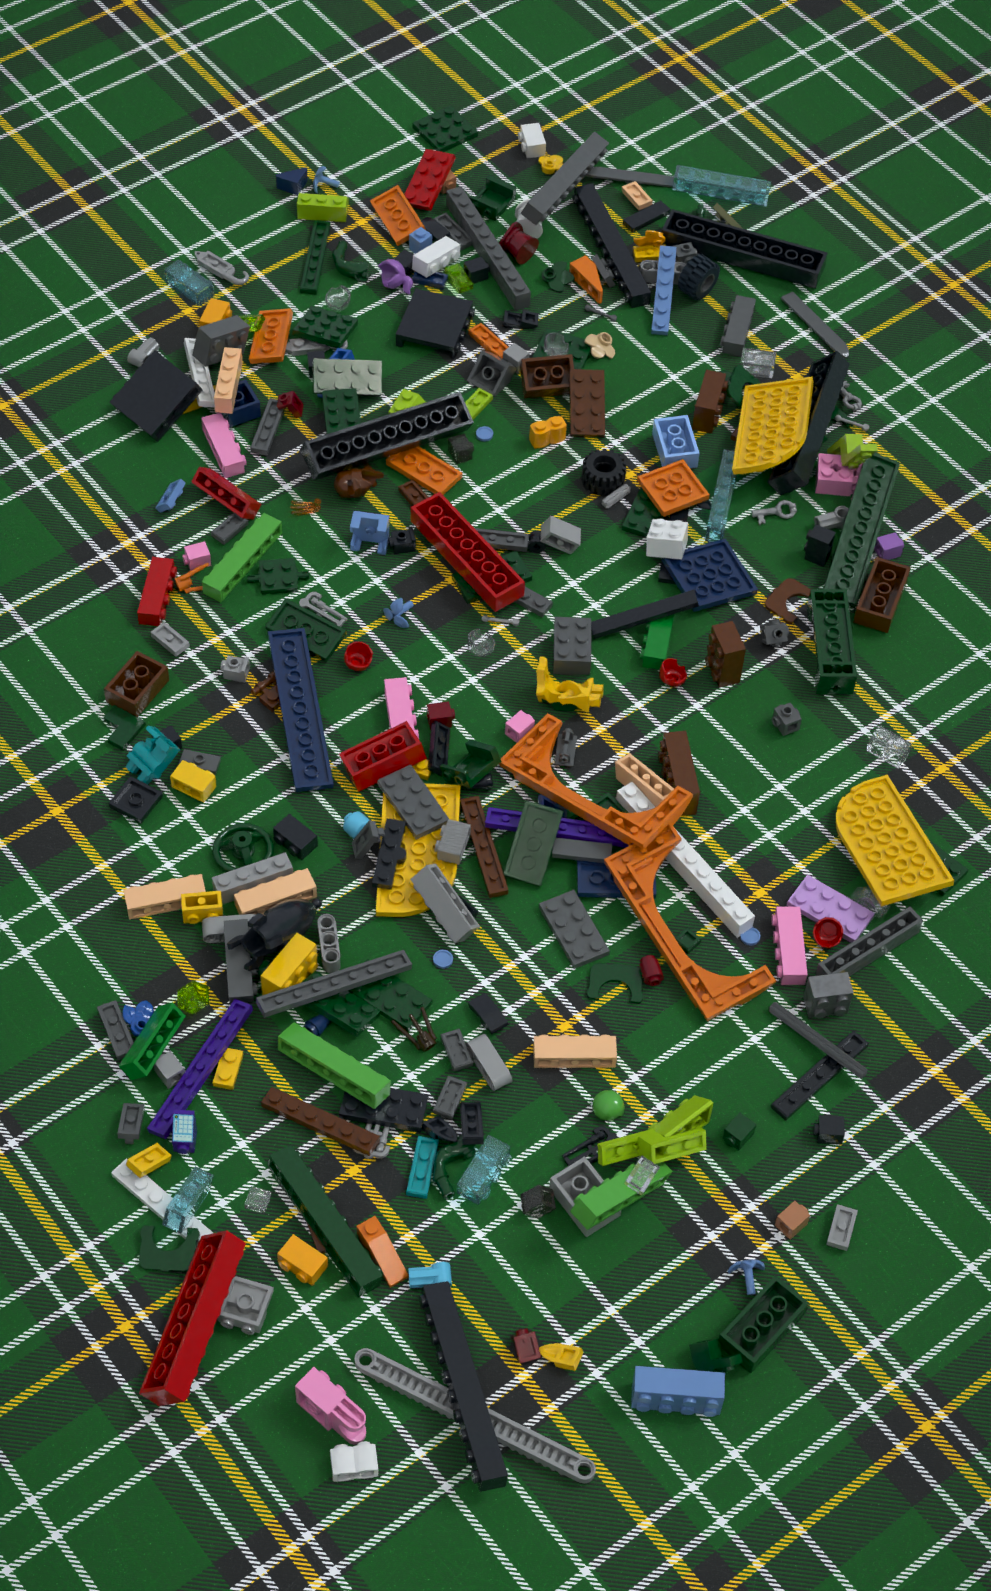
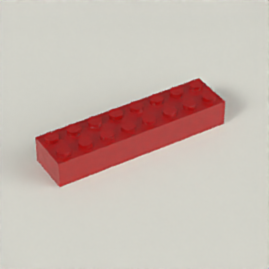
M441 492L411 507V522L494 612L524 596L525 581Z
M225 1230L201 1236L139 1392L140 1395L158 1406L185 1402L190 1394V1387L198 1374L200 1361L206 1353L205 1348L213 1335V1328L221 1314L222 1304L228 1296L229 1286L236 1275L239 1260H241L244 1254L243 1250L246 1242L229 1231Z

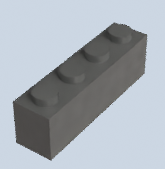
M736 295L735 302H731L730 311L732 313H728L727 323L729 324H725L723 334L726 335L722 336L720 346H723L722 353L742 357L754 314L756 299Z
M248 919L224 921L230 1004L234 999L242 1002H254L253 995H257V983H252V976L256 975V969L251 971L244 969V965L251 960L252 956L246 952L242 944L231 950H228L227 943L231 939L239 935H245L251 929V927H248Z

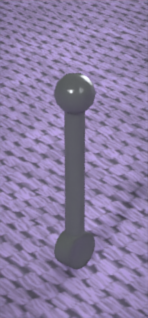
M590 305L585 306L586 311H592L610 318L612 322L617 320L616 315L606 314L591 308Z

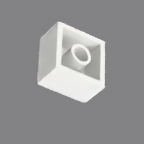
M653 519L647 535L646 556L682 559L688 541V522Z

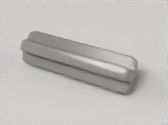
M627 484L622 485L602 499V506L606 509L628 495L631 492V487Z

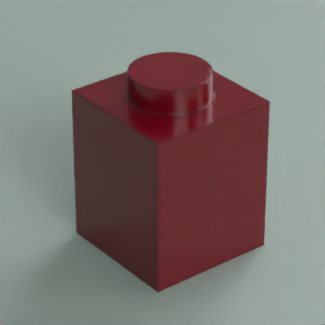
M449 701L427 704V719L430 730L434 721H438L449 728L452 727L455 711L454 708H450Z

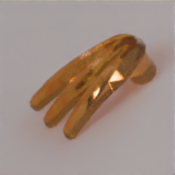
M316 498L314 503L291 501V504L296 506H290V509L299 510L291 511L293 515L311 514L320 510L321 500Z

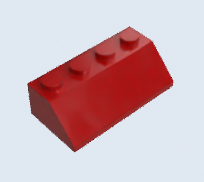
M407 721L339 753L342 763L358 792L376 784L377 780L427 759L422 743Z

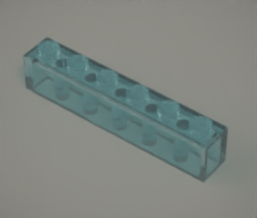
M677 165L672 190L767 207L771 181Z
M723 450L705 537L707 542L724 539L737 474L733 475L732 471L735 451Z

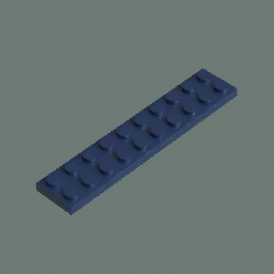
M305 628L268 631V641L295 792L333 788V778Z

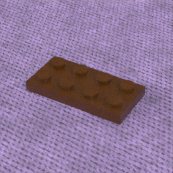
M570 369V437H605L604 370Z

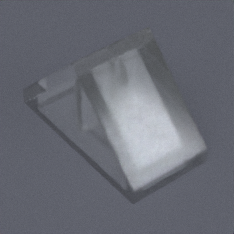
M869 886L857 887L849 897L852 901L874 912V918L879 921L884 918L891 907L890 904L881 907Z
M640 1156L624 1184L640 1195H643L660 1167L644 1156Z

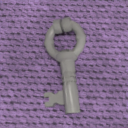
M844 381L840 394L843 396L844 406L853 411L861 409V399L846 391L845 388L849 387L850 384ZM852 399L857 403L851 405L848 402Z
M783 500L774 508L752 510V517L759 519V525L761 523L763 525L766 524L764 516L776 514L781 518L789 519L797 513L796 504ZM789 505L790 514L785 515L781 513V506Z

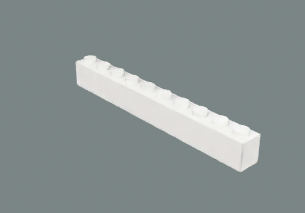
M633 782L617 790L616 800L629 813L655 808ZM678 832L682 841L665 859L737 938L740 937L742 933L753 927L755 915Z

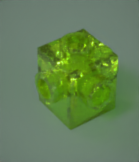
M193 980L178 989V1008L194 1014L209 1005V986Z

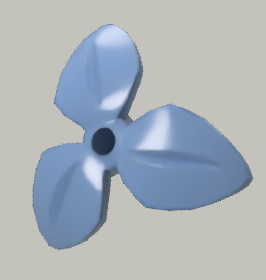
M325 166L319 167L313 180L315 193H318L317 184L319 182L336 188L339 187V181L323 176L322 172L326 169Z
M399 598L392 602L390 605L391 610L384 608L383 612L389 621L394 618V623L397 626L408 628L409 624L401 617V614L412 608L414 604L412 601L403 604V599Z
M756 1259L736 1262L728 1269L729 1274L738 1268L744 1270L747 1295L756 1294L752 1268L765 1270L764 1263Z

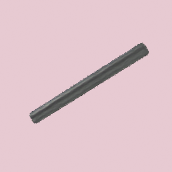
M773 1002L770 1005L769 1012L860 1079L866 1076L868 1069L777 1002Z

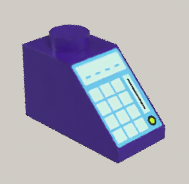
M173 1110V1151L180 1154L195 1153L197 1137L195 1111Z

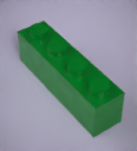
M675 614L646 624L645 631H648V635L644 634L643 645H646V647L641 649L640 659L643 660L642 667L660 670L662 662L667 658Z
M173 1002L156 1008L118 1067L131 1080L143 1078L149 1074L186 1017Z

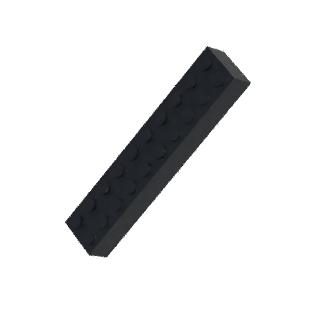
M674 209L671 210L662 229L663 236L665 237V242L662 245L672 247L691 242L693 248H696L697 254H703L709 259L815 289L826 265L827 252Z
M838 351L811 363L807 377H813L814 383L806 440L792 457L773 467L768 483L780 495L791 493L800 487L803 488L809 482V477L813 471L814 463L818 457L819 449L822 446L824 435L831 421L832 413L850 365Z
M459 391L305 441L300 451L313 481L340 471L352 469L467 431L474 422Z

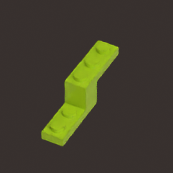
M845 434L827 449L828 454L841 455L842 466H848L850 469L858 468L859 465L878 451L877 444H863L862 434Z
M698 1128L664 1137L655 1130L650 1129L597 1144L598 1163L604 1166L640 1156L653 1165L706 1150V1130Z

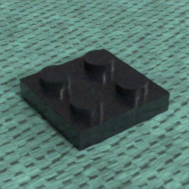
M130 776L109 802V808L142 824L162 799L163 792Z

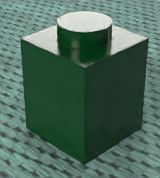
M739 1112L724 1129L723 1139L725 1143L739 1151L754 1135L756 1124Z

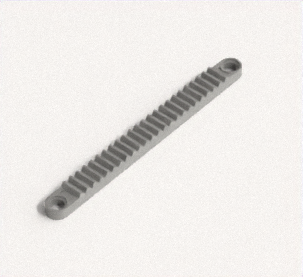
M363 1348L356 1353L355 1367L358 1371L375 1379L378 1383H383L386 1387H391L393 1391L397 1390L401 1395L405 1394L409 1399L413 1398L417 1403L421 1402L425 1407L428 1406L433 1411L436 1410L439 1414H444L447 1418L454 1419L453 1410L455 1409L453 1403H449L447 1395L449 1389L371 1349ZM363 1356H369L372 1362L364 1366L360 1364L359 1360ZM488 1408L497 1441L504 1447L508 1446L512 1451L516 1450L520 1455L524 1454L528 1459L532 1458L536 1463H541L544 1467H549L552 1471H557L560 1475H565L579 1483L585 1484L593 1480L596 1467L589 1458ZM580 1466H588L591 1473L587 1476L580 1475L578 1472Z

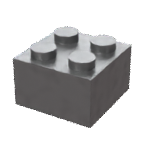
M848 972L808 977L803 996L808 1018H823L829 1015L841 1016L848 1013L854 993Z

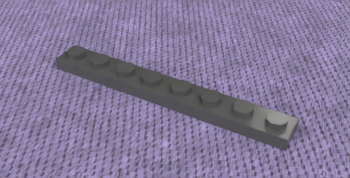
M401 950L256 997V1004L265 1018L411 970L412 963L405 951Z

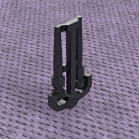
M599 1126L593 1129L594 1135L564 1153L562 1157L567 1166H570L584 1156L593 1155V1157L588 1159L590 1164L598 1160V1146L592 1147V1145L597 1143L598 1140L604 1139L605 1135H607V1140L605 1141L616 1139L618 1136L612 1134L608 1128ZM585 1147L589 1149L571 1160L568 1158V1156Z

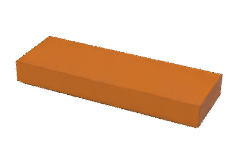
M479 323L468 330V335L486 351L503 359V351L508 346L486 326Z

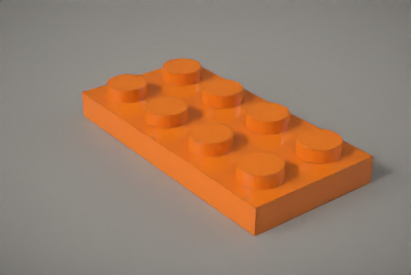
M398 185L370 200L371 205L397 246L408 241L409 234L422 227L425 229Z
M291 308L259 311L249 356L251 364L283 362L293 316Z
M419 446L391 455L386 459V465L407 478L413 479L417 484L434 494L441 492L444 495L462 478L463 474Z

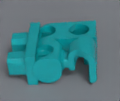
M153 726L146 727V730L153 738H147L146 742H138L133 747L132 752L127 754L130 760L126 768L134 774L139 769L142 770L137 778L147 785L153 778L159 779L161 777V773L180 751L170 739H167L164 734Z

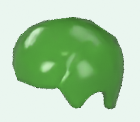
M604 1090L594 1097L592 1108L595 1116L599 1119L614 1121L617 1117L623 1116L625 1104L618 1093L613 1090Z

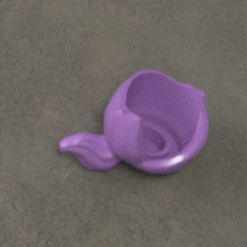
M387 259L378 265L382 271L381 278L385 287L394 289L402 284L403 291L408 295L411 294L410 289L413 286V280L411 277L406 276L405 269L400 262L394 259Z

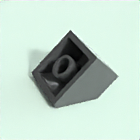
M482 350L467 381L496 396L510 383L517 367L491 352Z

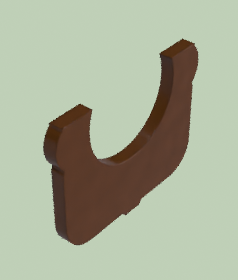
M788 578L778 588L773 590V593L765 601V607L780 618H783L786 623L792 624L797 619V616L787 610V600L793 596L809 598L810 589L797 580Z

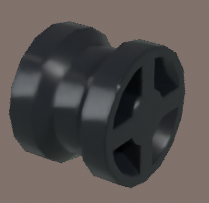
M532 531L529 534L528 549L534 553H541L546 548V544L541 542V531Z

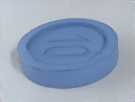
M486 426L480 427L476 431V437L483 442L490 441L493 438V430Z
M752 927L745 933H742L740 937L746 945H755L760 941V932Z
M439 950L433 956V963L440 969H446L452 965L453 955L447 950Z

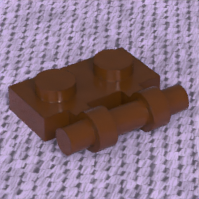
M271 672L265 680L255 684L251 693L254 696L261 693L262 696L259 697L260 702L273 712L280 707L275 675L274 672ZM270 684L275 685V686L272 687L270 690L266 688V687H268Z

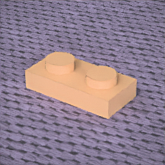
M636 181L622 186L623 194L638 211L652 205L653 200Z

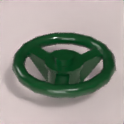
M237 823L226 827L217 835L213 842L212 855L216 864L225 872H229L238 868L228 865L222 859L220 849L231 850L232 855L239 860H243L244 865L247 866L253 864L251 857L255 852L254 843L261 838L264 839L266 854L262 860L274 855V843L270 835L261 827L251 823ZM236 832L232 837L224 839L229 834Z

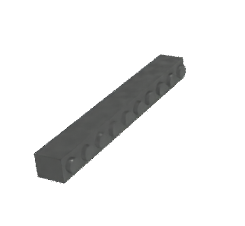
M594 131L528 201L521 214L534 225H537L540 221L544 222L548 215L554 211L555 207L559 206L561 201L571 193L574 187L600 161L601 157H604L608 151L606 148L609 142Z
M460 186L446 190V206L459 226L472 239V246L478 255L482 256L484 261L489 264L491 275L514 310L529 307L531 291L463 188Z

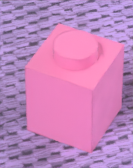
M205 541L184 547L185 554L182 557L184 564L189 566L190 571L205 563H209V566H211V557Z
M520 710L506 722L505 734L517 743L534 727L535 720L531 715Z

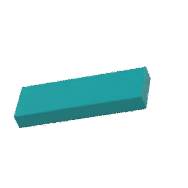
M418 1136L406 1191L407 1196L427 1199L439 1139L434 1140L433 1138Z

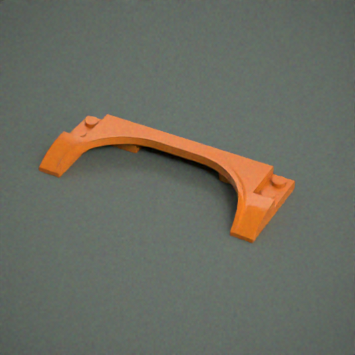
M548 713L501 758L502 762L499 763V766L511 772L517 781L629 846L633 843L642 849H645L665 827L670 829L683 814L693 798L691 792L677 786L653 809L635 813H622L611 806L608 809L602 808L570 790L555 777L551 768L552 751L562 726V721Z
M674 826L670 829L665 827L645 849L632 844L605 858L604 863L613 875L615 884L696 1008H699L706 1021H709L738 1004L743 1005L775 984L776 980L766 965L743 976L718 975L698 966L682 950L661 918L653 897L654 879L660 865L668 854L682 841Z

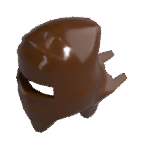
M365 464L363 469L352 468L351 470L338 472L334 480V488L342 498L364 497L371 485L373 487L377 486L376 479L383 478L384 474L380 471H375L370 465Z

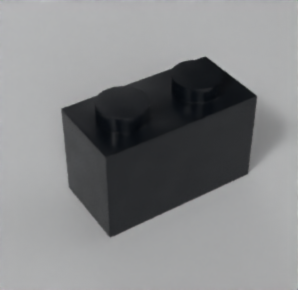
M816 524L813 530H809L806 540L808 541L803 550L806 552L804 559L824 567L831 556L836 532Z
M288 814L273 827L275 842L287 848L294 857L297 856L303 860L318 847V836L291 814Z

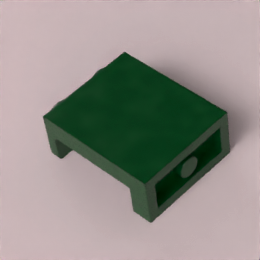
M488 175L486 177V186L475 197L471 195L469 199L479 214L496 221L516 200V186Z
M469 740L465 743L469 753L453 767L442 764L440 769L445 781L472 788L502 761L495 746Z

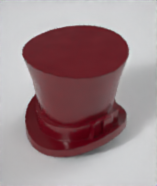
M514 222L508 228L499 244L504 251H509L519 264H524L536 252L539 240L524 233L522 225L519 222Z

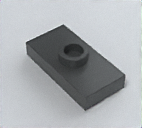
M233 513L211 531V536L225 545L249 524L248 520Z
M184 749L179 764L182 760L188 763L191 762L205 771L208 770L216 775L221 762V756Z
M460 1028L440 1034V1039L454 1072L473 1066V1060Z
M448 1076L434 1106L433 1113L453 1120L467 1088V1082Z

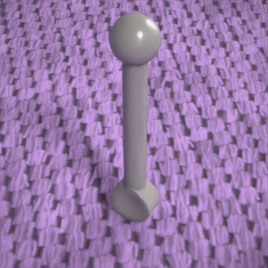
M840 415L835 416L836 421H843L860 427L863 431L869 430L868 424L862 425L842 418Z
M483 615L481 618L483 622L494 621L510 623L513 626L519 625V619L517 618L507 620L491 618L487 615Z

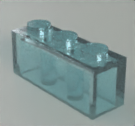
M179 259L164 269L165 282L197 305L201 306L214 297L213 283Z
M488 1135L484 1144H482L457 1183V1194L477 1205L480 1204L482 1199L486 1200L491 1191L490 1186L493 1182L497 1183L501 1176L502 1167H506L512 1158V1155H510L511 1146Z
M195 1166L167 1206L162 1225L181 1234L210 1192L214 1175Z

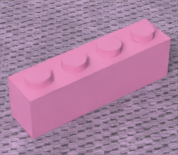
M222 413L202 417V430L224 478L245 473L244 465H246V459L244 455L240 454V446L238 442L235 443V436L233 431L229 430L227 418L224 419Z
M407 677L384 679V692L390 729L407 721L419 739L418 729L414 730L417 722L416 715H412L414 701L413 699L410 700L409 697L412 696L411 684H407Z
M776 907L775 914H772L771 923L772 926H775L773 942L777 943L775 960H779L777 977H780L781 985H805L807 965L800 907Z

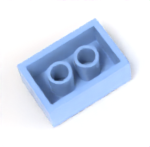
M688 415L654 419L652 435L662 467L684 459L690 468H697L699 450Z

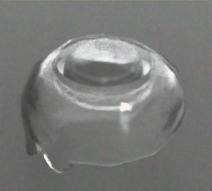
M340 285L338 288L332 287L325 296V303L331 310L343 311L350 304L351 293L343 285Z
M549 333L545 337L543 349L548 356L567 355L569 343H565L562 334Z
M476 629L468 634V649L472 654L488 656L494 651L495 640L489 633L482 634L480 629Z

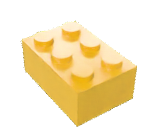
M296 933L262 973V995L299 984L310 973L312 974L316 971L318 967L317 945Z

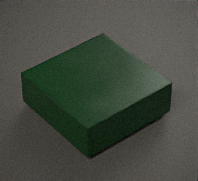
M688 927L675 937L682 950L687 954L696 948L702 940Z

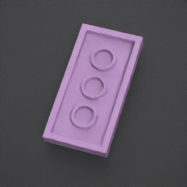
M808 874L787 901L788 907H800L801 914L816 923L824 917L835 918L842 925V938L851 943L861 936L875 915L871 910Z

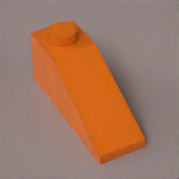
M586 255L571 262L569 272L573 274L574 280L599 304L602 303L603 289L595 263Z
M376 1216L357 1225L359 1241L369 1251L374 1264L381 1268L383 1278L391 1288L407 1279L409 1275Z

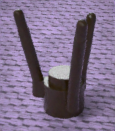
M424 1007L420 1009L428 1032L423 1031L414 1016L409 1014V1018L419 1033L416 1036L418 1040H415L395 1020L391 1021L415 1045L417 1050L422 1049L423 1052H426L437 1044L435 1041L437 1037L433 1033Z

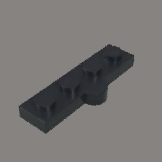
M386 819L385 837H382L372 887L392 890L397 864L404 863L407 859L406 850L401 847L406 821Z

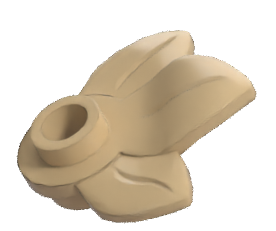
M608 333L590 334L585 338L584 342L591 346V354L594 358L601 359L604 355L611 359L614 357L615 349L611 345L612 337Z

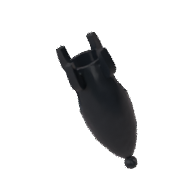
M314 898L312 901L288 899L272 906L264 914H256L248 921V927H251V929L245 935H239L231 939L227 943L228 950L242 944L246 952L253 956L244 965V969L251 971L258 968L263 963L264 955L283 949L296 933L303 936L309 930L315 918L316 909L322 906L321 900L319 898Z

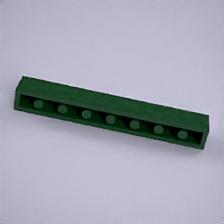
M289 1145L270 1154L268 1161L269 1169L306 1223H308L357 1297L379 1287L383 1277L381 1268L374 1264L369 1251L360 1244L358 1235L351 1231L346 1218L337 1211L335 1202L328 1198L323 1185L316 1181L312 1169L305 1165L300 1152L295 1150L292 1145Z

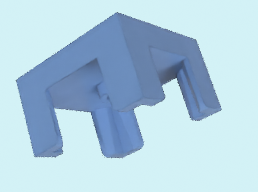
M354 511L350 524V532H353L350 550L359 551L361 542L368 541L379 543L377 554L386 555L389 543V515Z

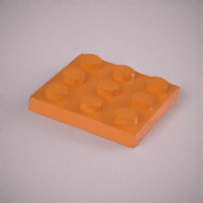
M684 459L637 476V482L663 517L706 501L710 496Z

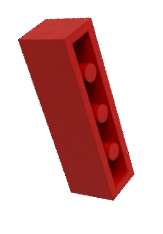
M199 467L191 481L241 518L254 520L262 505L211 468Z
M152 557L137 611L139 624L159 626L162 620H165V607L170 603L169 592H172L174 587L173 577L176 578L177 567L174 566V559Z

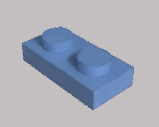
M182 479L170 483L156 509L160 513L165 510H171L176 504L175 500L183 493L182 489L186 483Z

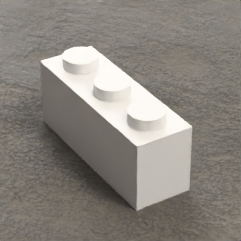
M447 236L443 237L413 255L412 269L426 278L460 258L461 244Z

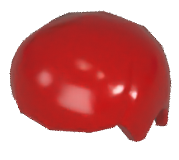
M353 642L346 648L344 662L349 669L364 671L371 664L373 651L369 645L363 642Z
M667 658L662 662L659 676L666 685L678 687L685 683L687 672L684 665H678L677 659Z
M824 917L818 920L813 929V937L816 943L823 948H832L838 945L843 936L841 923L833 917Z

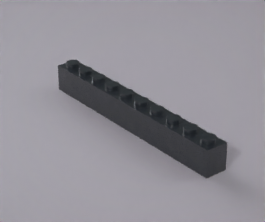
M593 183L574 187L573 203L577 205L579 214L583 216L590 235L594 237L595 244L600 248L601 255L605 258L608 269H611L614 275V280H617L619 290L623 292L625 301L629 303L631 309L649 305L651 291Z
M449 1282L424 1285L422 1295H419V1302L421 1308H425L426 1326L431 1328L430 1339L432 1345H436L437 1363L442 1365L443 1383L448 1385L447 1395L449 1403L454 1405L455 1423L460 1425L461 1443H465L467 1449L465 1450L466 1461L468 1464L471 1463L473 1469L471 1470L472 1481L474 1484H477L479 1492L506 1487L508 1473Z

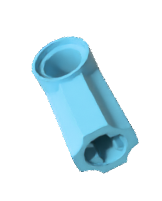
M437 1262L432 1264L431 1267L408 1268L410 1288H421L424 1285L446 1281L449 1282L450 1287L452 1286L451 1266L448 1262Z

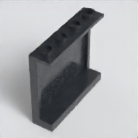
M415 288L396 332V346L403 347L405 341L452 351L451 359H454L456 353L460 352L461 341L464 342L465 331L469 330L470 319H473L475 315L473 301Z
M154 350L135 371L133 376L125 382L120 391L113 396L110 403L147 432L156 442H159L203 390L194 380Z

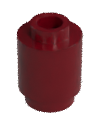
M648 955L640 960L639 967L645 984L650 986L659 985L664 979V975L658 959L653 955Z

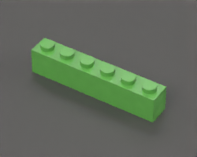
M266 513L257 518L251 528L244 532L243 537L235 542L233 548L225 553L219 564H216L210 574L203 578V594L222 602L282 534V521Z
M294 1022L278 1036V1050L373 1109L390 1095L391 1080L357 1061L353 1056H349L339 1050L336 1046L324 1041L321 1037L309 1032L305 1027H301Z
M642 1158L638 1164L635 1165L633 1163L624 1172L619 1171L611 1180L609 1178L605 1179L599 1187L593 1186L587 1194L581 1193L573 1201L575 1205L570 1212L589 1230L664 1185L673 1171L664 1162L652 1165Z

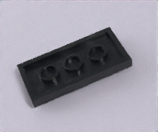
M390 1088V1095L373 1109L345 1091L339 1118L421 1133L429 1094Z

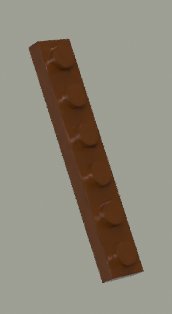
M479 796L460 799L465 822L471 824L470 838L488 896L493 898L507 895L509 890L490 830L485 827L486 817Z
M274 1087L270 1088L261 1101L263 1108L365 1155L370 1156L380 1142L379 1135Z

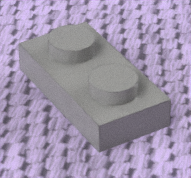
M165 622L151 631V637L176 657L190 647L189 641Z
M837 1204L826 1245L847 1251L858 1210Z

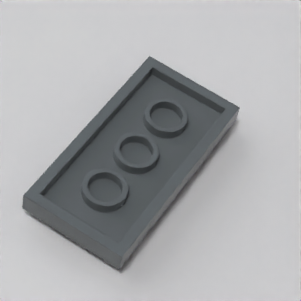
M408 765L377 780L378 786L401 819L406 821L407 828L416 840L442 828L443 824H447L448 816L412 765Z
M575 890L539 903L542 915L573 969L610 954L609 948Z

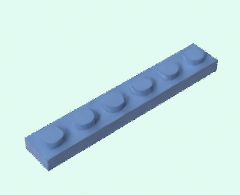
M660 245L651 334L668 335L677 247Z

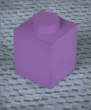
M896 532L877 537L874 550L879 558L891 560L901 557L904 542Z

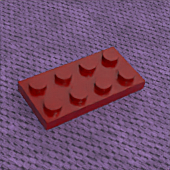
M430 149L425 150L404 194L413 208L432 210L456 159L454 154Z

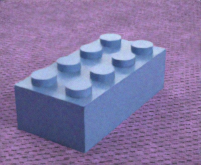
M635 1366L632 1381L631 1408H636V1410L641 1412L658 1410L661 1413L675 1411L681 1412L684 1415L701 1413L707 1417L720 1415L724 1402L725 1373Z

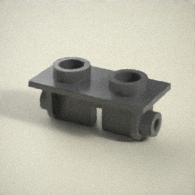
M566 728L562 734L558 735L554 765L573 767L577 736L574 735L570 728Z

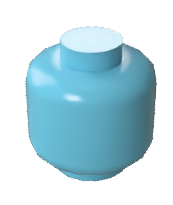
M359 811L349 813L344 818L343 829L349 836L355 839L369 819Z

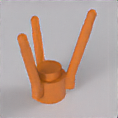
M209 563L200 565L190 572L174 578L179 591H185L187 594L192 591L203 590V586L190 588L193 585L190 577L209 566Z

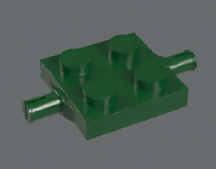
M295 558L259 560L258 575H247L248 583L259 582L262 594L298 592L297 584L299 579L309 578V571L298 572Z

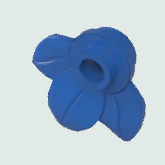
M146 1000L140 1002L136 1008L125 1005L122 1011L124 1021L130 1025L131 1032L136 1037L143 1030L138 1025L145 1027L154 1012L153 1006Z

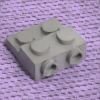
M235 1276L229 1286L228 1296L222 1304L218 1321L221 1322L220 1324L228 1329H232L233 1326L242 1328L241 1331L248 1335H253L254 1332L260 1333L274 1287Z

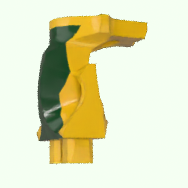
M539 658L536 690L538 702L549 703L556 711H573L580 708L585 712H589L590 707H600L601 698H603L604 693L603 685L594 684V678H590L582 684L571 680L556 683L549 676L547 658Z

